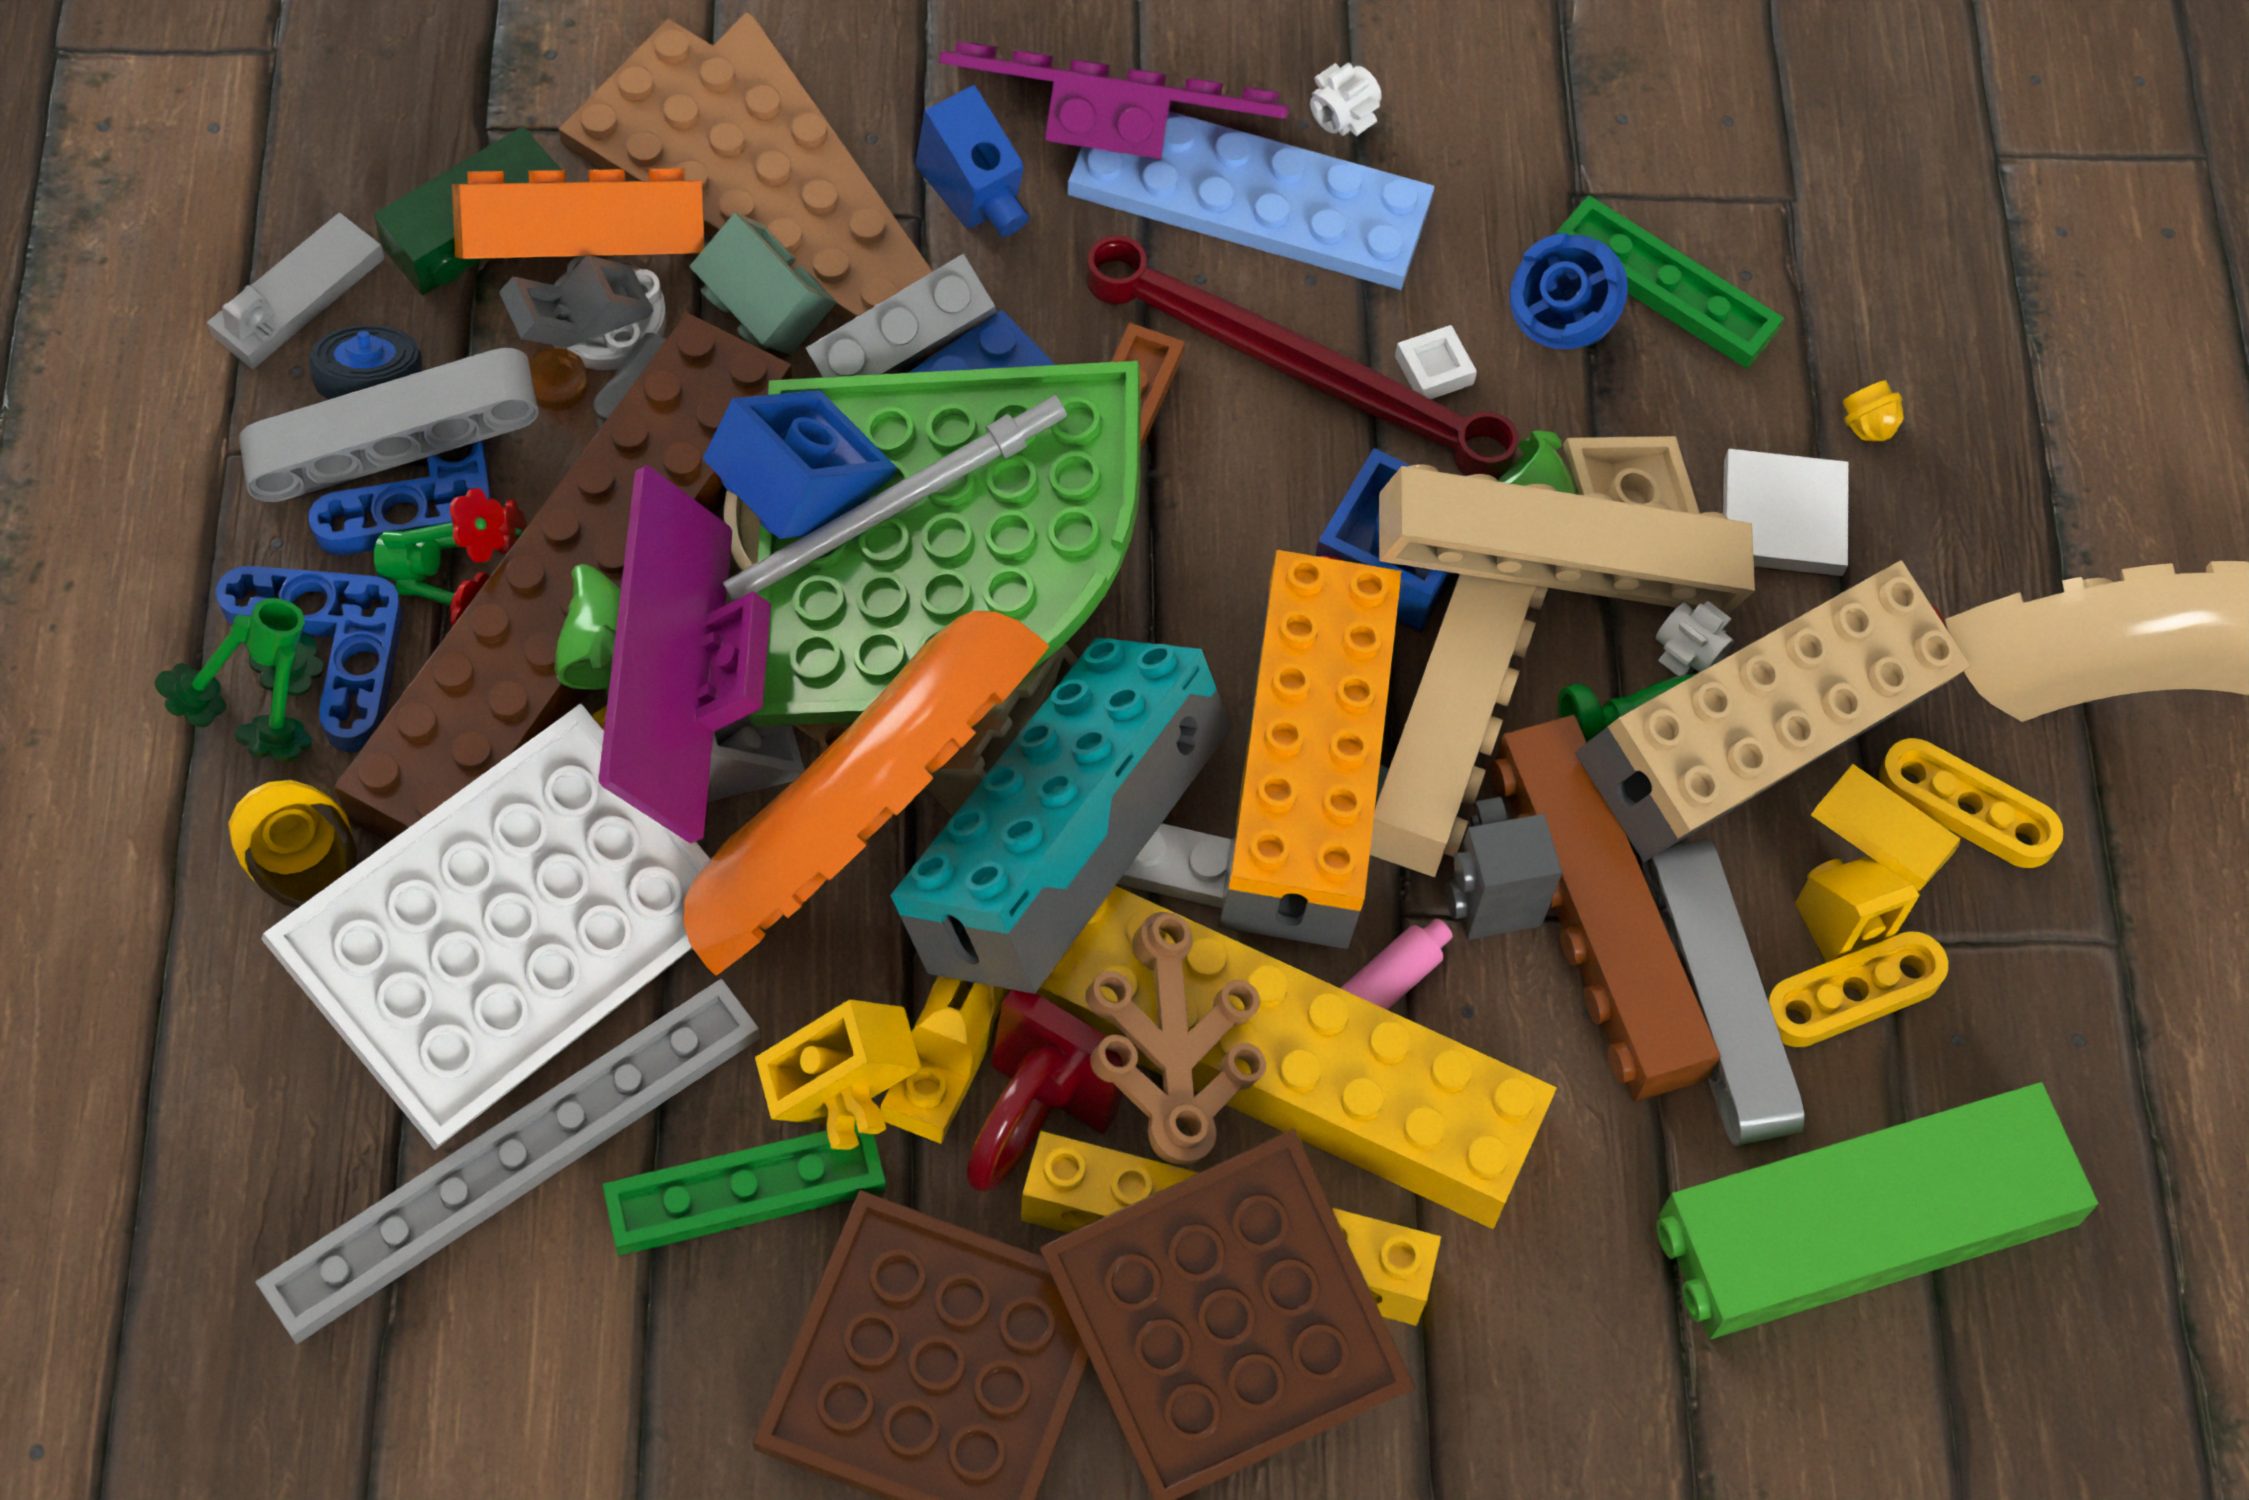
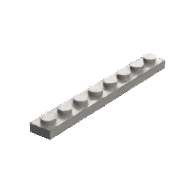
M721 978L269 1272L255 1283L297 1345L759 1040L760 1031L758 1026Z

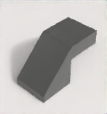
M586 255L559 286L513 276L499 291L521 339L564 348L647 319L653 312L631 265Z

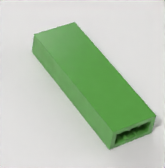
M2039 1082L1673 1192L1659 1213L1660 1219L1657 1220V1233L1665 1254L1670 1259H1677L1686 1281L1682 1284V1294L1688 1313L1695 1322L1702 1321L1707 1336L1711 1340L2079 1226L2099 1203L2043 1083Z

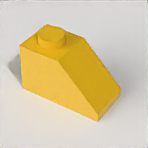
M1865 856L1846 864L1843 863L1842 859H1833L1814 868L1807 875L1808 880L1795 905L1827 963L1895 936L1920 895L1914 884Z

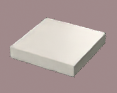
M1728 449L1724 459L1723 514L1730 520L1752 523L1754 567L1843 576L1848 566V462Z

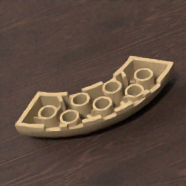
M2210 561L2206 566L2207 573L2175 574L2173 563L2122 569V581L2117 582L2106 578L2083 580L2082 577L2062 581L2063 593L2024 602V597L2019 592L1945 619L1948 632L1971 666L1964 673L1974 688L1990 704L2021 722L2092 700L2146 691L2202 689L2233 692L2249 696V562Z

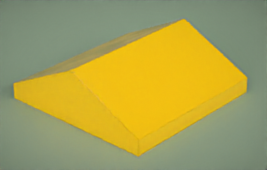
M1854 764L1849 767L1811 814V816L1875 861L1914 884L1918 891L1927 884L1959 847L1961 839Z

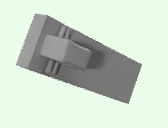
M339 212L251 286L247 285L244 287L245 290L228 304L225 303L222 307L223 310L206 322L211 336L253 370L385 258L381 244Z

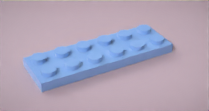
M1170 111L1162 159L1082 147L1068 180V195L1399 290H1402L1435 186Z

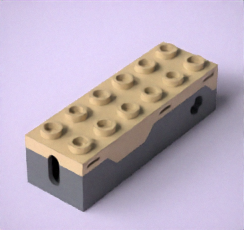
M1900 560L1619 717L1579 748L1575 754L1642 861L1645 862L1920 701L1971 666L1946 629L1944 619L1939 610L1929 603L1903 561Z

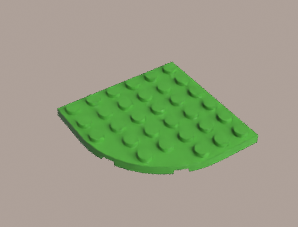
M1138 361L769 380L768 395L821 390L897 467L893 477L860 504L987 433V425L1007 414L1013 419L1056 395L1062 403L1067 417L1025 441L1027 447L1004 460L1000 455L757 592L758 595L771 603L763 705L762 709L748 716L753 727L854 722L927 641L958 617L975 610L998 612L1018 620L1050 646L1030 670L1032 671L1059 650L1083 626L1105 597L1126 555L1138 512L1141 432V371ZM760 523L758 562L806 535L779 539L776 535L767 531Z

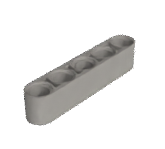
M514 348L494 349L250 424L241 431L239 436L248 494L254 499L263 502L288 500L530 425L536 420L539 410L528 356Z
M1702 839L1673 845L1645 862L1641 859L1643 876L1721 1055L1708 1081L1728 1139L1737 1147L1802 1132L1804 1127V1110L1801 1096L1715 846L1709 839Z

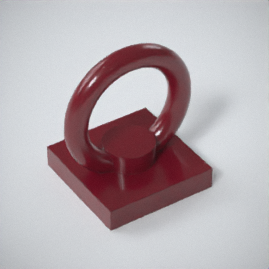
M1011 989L1002 1002L991 1067L1012 1080L988 1116L968 1160L966 1171L968 1183L973 1189L980 1192L995 1188L1010 1174L1032 1144L1052 1107H1059L1102 1134L1105 1133L1118 1114L1123 1092L1113 1082H1106L1100 1079L1094 1073L1090 1062L1094 1049L1108 1036L1036 993ZM1110 1050L1105 1051L1106 1059L1110 1064L1116 1067H1123L1122 1059L1117 1053Z

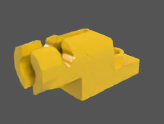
M942 976L937 977L928 1000L912 1030L922 1069L889 1088L880 1108L886 1123L942 1144L991 1045L995 1020L1001 1010L1002 1002L1010 989L974 983L969 991V981Z

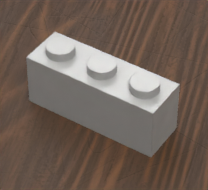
M963 253L806 347V350L822 377L903 373L950 345L995 315L997 311Z

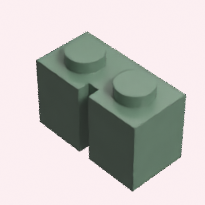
M735 212L689 266L705 283L701 288L703 295L720 310L726 313L731 311L741 322L737 328L740 335L748 343L764 351L771 348L792 356L837 303L805 267L798 265L794 270L790 268L797 259L764 224Z

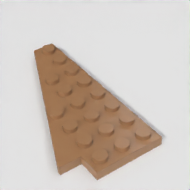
M745 12L714 45H711L668 18L558 129L561 144L603 170L625 169V181H649L648 169L684 168L685 180L702 181L705 234L713 238L734 212L764 224L797 259L790 268L794 270L798 265L805 267L837 301L830 312L847 323L933 272L756 19L748 12ZM935 354L931 355L930 357H928V358H926L925 360L921 361L920 363L916 364V366H919L920 364H922L923 362H925L926 360H928L929 358H931V357L934 356Z

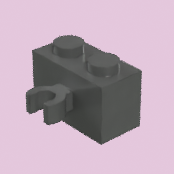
M1501 797L1475 801L1477 815L1470 817L1471 827L1467 829L1461 852L1454 855L1455 871L1452 880L1446 881L1445 884L1446 900L1451 917L1453 919L1461 918L1467 940L1542 926L1562 875L1545 814L1508 820Z

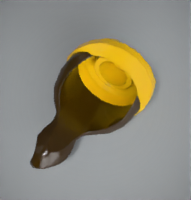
M294 780L267 782L249 791L236 804L228 823L231 845L240 865L262 891L282 905L299 908L353 869L357 864V849L345 811L330 796L304 783Z

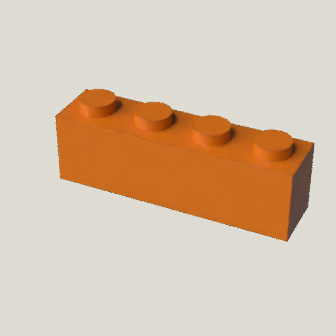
M684 168L648 169L649 181H625V169L589 170V182H565V170L528 171L529 183H505L504 171L467 172L468 184H452L455 257L476 259L701 253L704 249L702 181L685 180Z

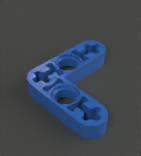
M483 440L469 444L472 447L470 455L459 462L444 461L439 457V454L427 457L430 477L337 491L323 495L313 503L308 516V522L316 544L324 552L332 555H349L374 551L378 537L385 531H408L453 522L450 516L452 500L459 496H466L470 489L479 488L485 493L486 499H492ZM427 501H436L435 506L438 517L431 518ZM398 503H410L418 508L415 518L402 525H395L384 519L387 510ZM371 510L375 527L367 528V519L364 511ZM345 516V530L333 532L331 528L334 524L333 518Z
M241 566L228 571L220 578L217 584L216 599L226 621L231 625L236 615L251 617L252 610L261 600L278 598V591H280L279 599H284L293 604L300 595L307 592L315 591L327 597L325 606L319 612L304 615L305 624L302 630V634L309 636L334 637L319 709L320 722L329 743L335 748L346 752L361 751L385 716L403 622V607L395 586L385 578L369 575L259 566ZM247 590H256L258 597L250 598L247 606H238L236 599H243L247 594ZM345 596L348 604H342L343 615L340 616L341 603L339 597ZM372 600H381L383 607L376 608L373 617H365L362 609H368ZM368 651L379 657L377 667L366 675L356 676L348 673L344 668L347 660L358 652ZM349 693L358 695L357 705L362 719L355 720L352 724V729H342L339 720L348 718L352 704Z

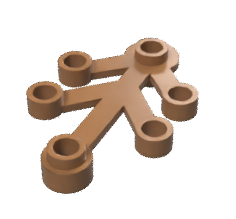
M1158 912L1152 914L1135 932L1132 941L1133 951L1138 961L1154 971L1158 1027L1131 1001L1132 987L1125 976L1115 971L1102 972L1087 988L1086 1003L1094 1014L1108 1018L1126 1037L1110 1035L1104 1038L1092 1052L1090 1062L1094 1073L1100 1079L1106 1082H1113L1149 1117L1148 1137L1154 1152L1166 1162L1188 1165L1200 1161L1211 1151L1216 1140V1127L1213 1117L1239 1090L1252 1087L1263 1076L1266 1070V1060L1263 1053L1252 1044L1239 1043L1233 1046L1220 1061V1074L1195 1097L1192 1068L1233 1026L1245 1024L1257 1012L1260 999L1258 992L1250 983L1244 980H1232L1217 993L1213 1001V1008L1188 1033L1182 960L1191 950L1192 935L1189 925L1182 917L1174 913ZM1159 930L1168 933L1175 944L1163 940ZM1104 986L1112 989L1117 995L1118 1002L1107 1001L1102 996L1100 987ZM1228 995L1238 997L1243 1002L1245 1010L1239 1011L1230 1004ZM1134 1044L1162 1071L1164 1092L1135 1067L1138 1054ZM1110 1050L1117 1053L1122 1059L1123 1067H1116L1110 1064L1106 1059L1105 1051ZM1234 1058L1247 1062L1251 1075L1241 1073L1235 1065ZM1176 1119L1183 1121L1190 1128L1193 1136L1182 1134L1176 1126Z

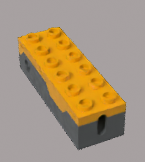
M1276 550L1262 611L1219 928L1344 949L1349 948L1365 899L1402 571L1347 562L1345 559L1332 555L1318 557Z

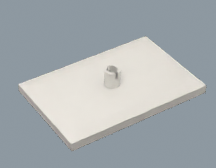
M582 704L576 706L263 933L261 939L434 1150L693 949L683 924L684 898L695 877L711 859L697 842L688 843L600 785L598 778L604 730Z

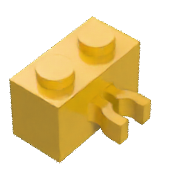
M851 999L755 1057L771 1119L827 1125L831 1149L851 1150L859 1145L854 1130L855 1121L859 1133L879 1134L887 1129L880 1108L871 1098L922 1069L904 1007Z

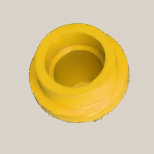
M1886 380L1877 382L1855 392L1842 401L1848 413L1844 421L1862 440L1873 442L1886 441L1892 438L1903 421V407L1901 403L1903 399L1899 392L1892 393Z

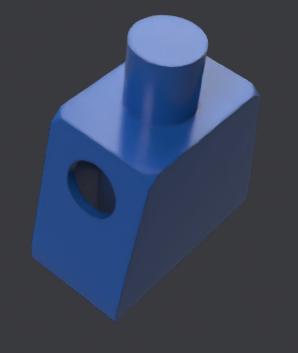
M972 85L924 110L915 164L921 174L964 227L973 228L989 219L1001 237L1010 236L1020 230L1030 218L1017 198L1024 170L1023 163L976 86Z

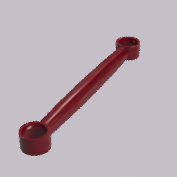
M1111 235L1101 238L1091 247L1088 253L1087 285L1090 292L1099 300L1109 304H1124L1138 298L1194 329L1297 380L1374 416L1453 449L1456 466L1465 476L1485 474L1493 476L1498 480L1513 465L1519 443V435L1515 425L1505 416L1495 412L1483 411L1465 418L1393 379L1223 298L1148 267L1145 250L1132 238L1122 235ZM1120 261L1132 266L1136 272L1129 277L1117 279L1103 275L1097 268L1106 262ZM1479 436L1490 437L1501 443L1506 453L1497 457H1484L1473 452L1468 447L1466 441Z

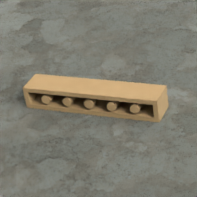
M1423 464L1408 467L1401 466L1379 493V561L1676 608L1685 602L1695 610L1700 603L1704 605L1709 601L1726 615L1731 613L1755 591L1752 523L1730 520L1722 513L1705 512L1693 514L1671 510L1668 505L1662 503L1638 505L1614 501L1611 496L1601 493L1577 495L1556 491L1554 487L1546 484L1522 486L1498 482L1493 476L1485 474L1469 476L1439 472L1433 466Z
M1464 574L1459 575L1375 807L1370 855L1435 877L1443 854L1454 857L1458 853L1468 824L1467 820L1456 817L1460 804L1462 802L1474 806L1486 771L1474 766L1478 752L1491 756L1503 722L1502 719L1491 716L1494 705L1498 703L1508 706L1520 672L1508 667L1511 656L1513 654L1524 658L1536 625L1535 622L1524 619L1528 607L1541 610L1548 587Z

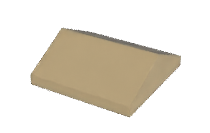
M1676 436L1567 438L1563 443L1578 495L1601 493L1611 496L1614 501L1638 505L1662 503L1668 505L1671 510L1700 514Z

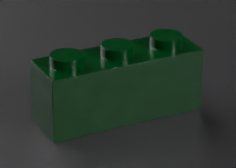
M522 126L374 213L382 249L423 296L440 285H447L453 282L463 271L485 259H462L455 257L452 184H468L467 172L504 171L505 183H529L528 171L562 169Z

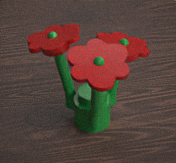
M474 488L470 489L466 496H459L452 500L450 516L453 522L408 531L383 532L378 537L374 548V564L379 577L385 578L388 581H396V590L399 595L420 596L450 606V623L453 627L489 579V575L484 572H478L473 580H464L455 593L425 584L423 580L438 571L441 562L440 549L466 547L469 557L476 563L488 561L493 550H497L501 555H506L527 528L524 513L518 509L515 499L507 500L506 507H502L495 499H486V495L481 489Z

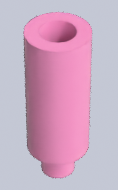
M1435 918L1424 929L1411 925L1340 988L1388 1010L1443 961L1441 948L1453 938L1450 928L1438 918Z

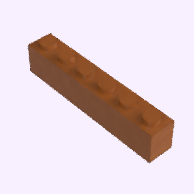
M1575 715L1503 734L1496 758L1491 762V774L1498 794L1501 797H1509L1516 814L1514 819L1545 814L1562 870V875L1549 909L1555 908L1562 925L1560 941L1564 955L1571 966L1578 965L1586 983L1584 1000L1587 1011L1595 1024L1602 1023L1610 1041L1608 1058L1613 1074L1619 1083H1627L1634 1102L1708 1081L1721 1055L1628 838L1575 754L1579 748L1586 744V740Z

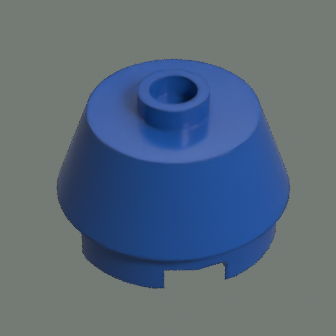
M1560 233L1541 239L1522 256L1524 259L1518 266L1511 282L1510 307L1517 325L1530 339L1549 348L1573 349L1585 347L1599 341L1612 329L1624 309L1628 290L1625 269L1614 251L1594 238Z

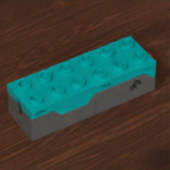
M1095 638L1090 646L1087 647L1067 675L1052 691L1051 695L1027 725L1020 731L992 769L985 775L983 781L980 782L890 895L928 974L1033 994L1038 991L1232 729L1202 649L1124 641L1112 638Z

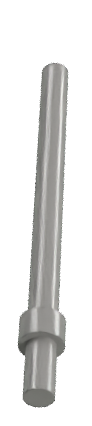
M1054 395L1013 419L1009 414L987 425V433L729 578L723 582L733 601L753 591L757 593L1000 455L1004 460L1027 447L1025 442L1027 439L1067 417L1062 403Z

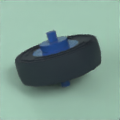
M381 325L345 327L324 335L313 345L309 360L310 376L317 392L330 400L421 372L422 357L414 338L401 330Z

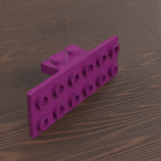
M956 41L955 51H940L939 63L1053 81L1045 141L1162 159L1171 101L1284 119L1289 115L1290 105L1278 103L1280 92L1244 87L1243 97L1222 94L1223 83L1186 78L1185 88L1165 85L1167 75L1165 73L1141 69H1129L1127 79L1108 76L1109 64L1076 59L1071 60L1070 70L1052 67L1053 55L1014 50L1012 60L996 58V46L965 41Z
M645 465L636 470L634 476L598 780L600 785L688 843H694L704 837L713 733L762 709L771 603L753 591L726 605L727 589L723 582L728 580L733 534L731 527L650 466Z

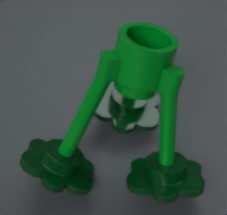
M268 598L261 600L255 605L251 617L236 615L230 633L200 671L193 670L186 664L178 663L171 671H163L158 674L154 681L155 688L163 697L167 698L164 703L167 711L175 716L184 715L187 721L197 727H208L214 721L215 716L221 715L226 709L225 700L218 695L221 686L215 675L239 644L244 642L249 652V666L253 671L260 674V685L266 690L273 691L270 714L256 716L253 718L252 724L238 726L235 730V739L240 744L248 746V753L254 757L270 756L272 759L281 762L297 760L300 756V751L308 750L311 747L312 738L304 733V725L300 721L285 716L287 695L301 696L307 693L311 687L312 678L321 676L324 671L323 661L316 657V641L312 637L302 634L305 624L302 610L284 599Z

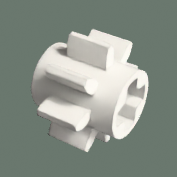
M1334 63L1314 78L1319 88L1312 93L1310 107L1315 119L1326 131L1330 133H1337L1339 131L1342 136L1351 131L1354 135L1358 136L1377 122L1373 111L1380 107L1381 90L1378 82L1367 69L1361 66L1353 68L1350 63L1340 68Z
M1709 601L1704 605L1700 603L1695 610L1685 602L1680 604L1666 619L1656 635V640L1664 645L1666 650L1659 659V662L1677 676L1691 674L1694 670L1701 672L1723 660L1734 644V640L1724 630L1731 621V618Z

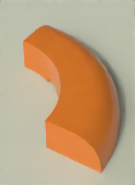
M976 610L958 617L927 641L865 711L783 792L742 828L730 836L695 877L684 898L683 924L691 947L705 966L717 976L761 942L766 934L759 926L766 930L783 914L789 918L814 894L826 879L830 881L867 846L866 839L872 836L893 814L897 816L934 778L930 773H934L971 739L976 733L972 727L996 703L999 705L1005 701L1050 646L1018 620L998 612Z

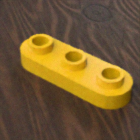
M1909 738L1895 743L1889 749L1880 766L1879 779L1881 784L1946 829L2015 866L2036 868L2044 865L2052 858L2062 842V823L2058 815L2050 807L1928 741ZM1909 772L1914 774L1918 778L1919 783H1912L1906 780L1901 773ZM1958 803L1971 805L1976 814H1969L1961 810ZM2016 834L2027 835L2032 840L2033 845L2022 843L2017 839Z
M1913 931L1904 932L1782 980L1774 987L1768 997L1782 1043L1792 1047H1807L1931 997L1946 978L1949 966L1948 958L1943 947L1929 935ZM1900 965L1913 967L1918 972L1919 978L1913 979L1905 976L1900 969ZM1851 987L1858 990L1863 1000L1853 1001L1844 994L1843 988ZM1796 1010L1804 1016L1806 1023L1796 1024L1790 1021L1786 1011Z

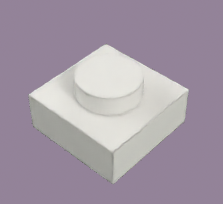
M1452 325L1397 343L1395 358L1413 391L1433 399L1474 385L1477 371Z

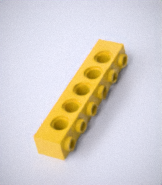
M1040 1131L1022 1193L1021 1221L1070 1233L1199 1172ZM1332 1208L1382 1316L1417 1326L1427 1301L1441 1236Z

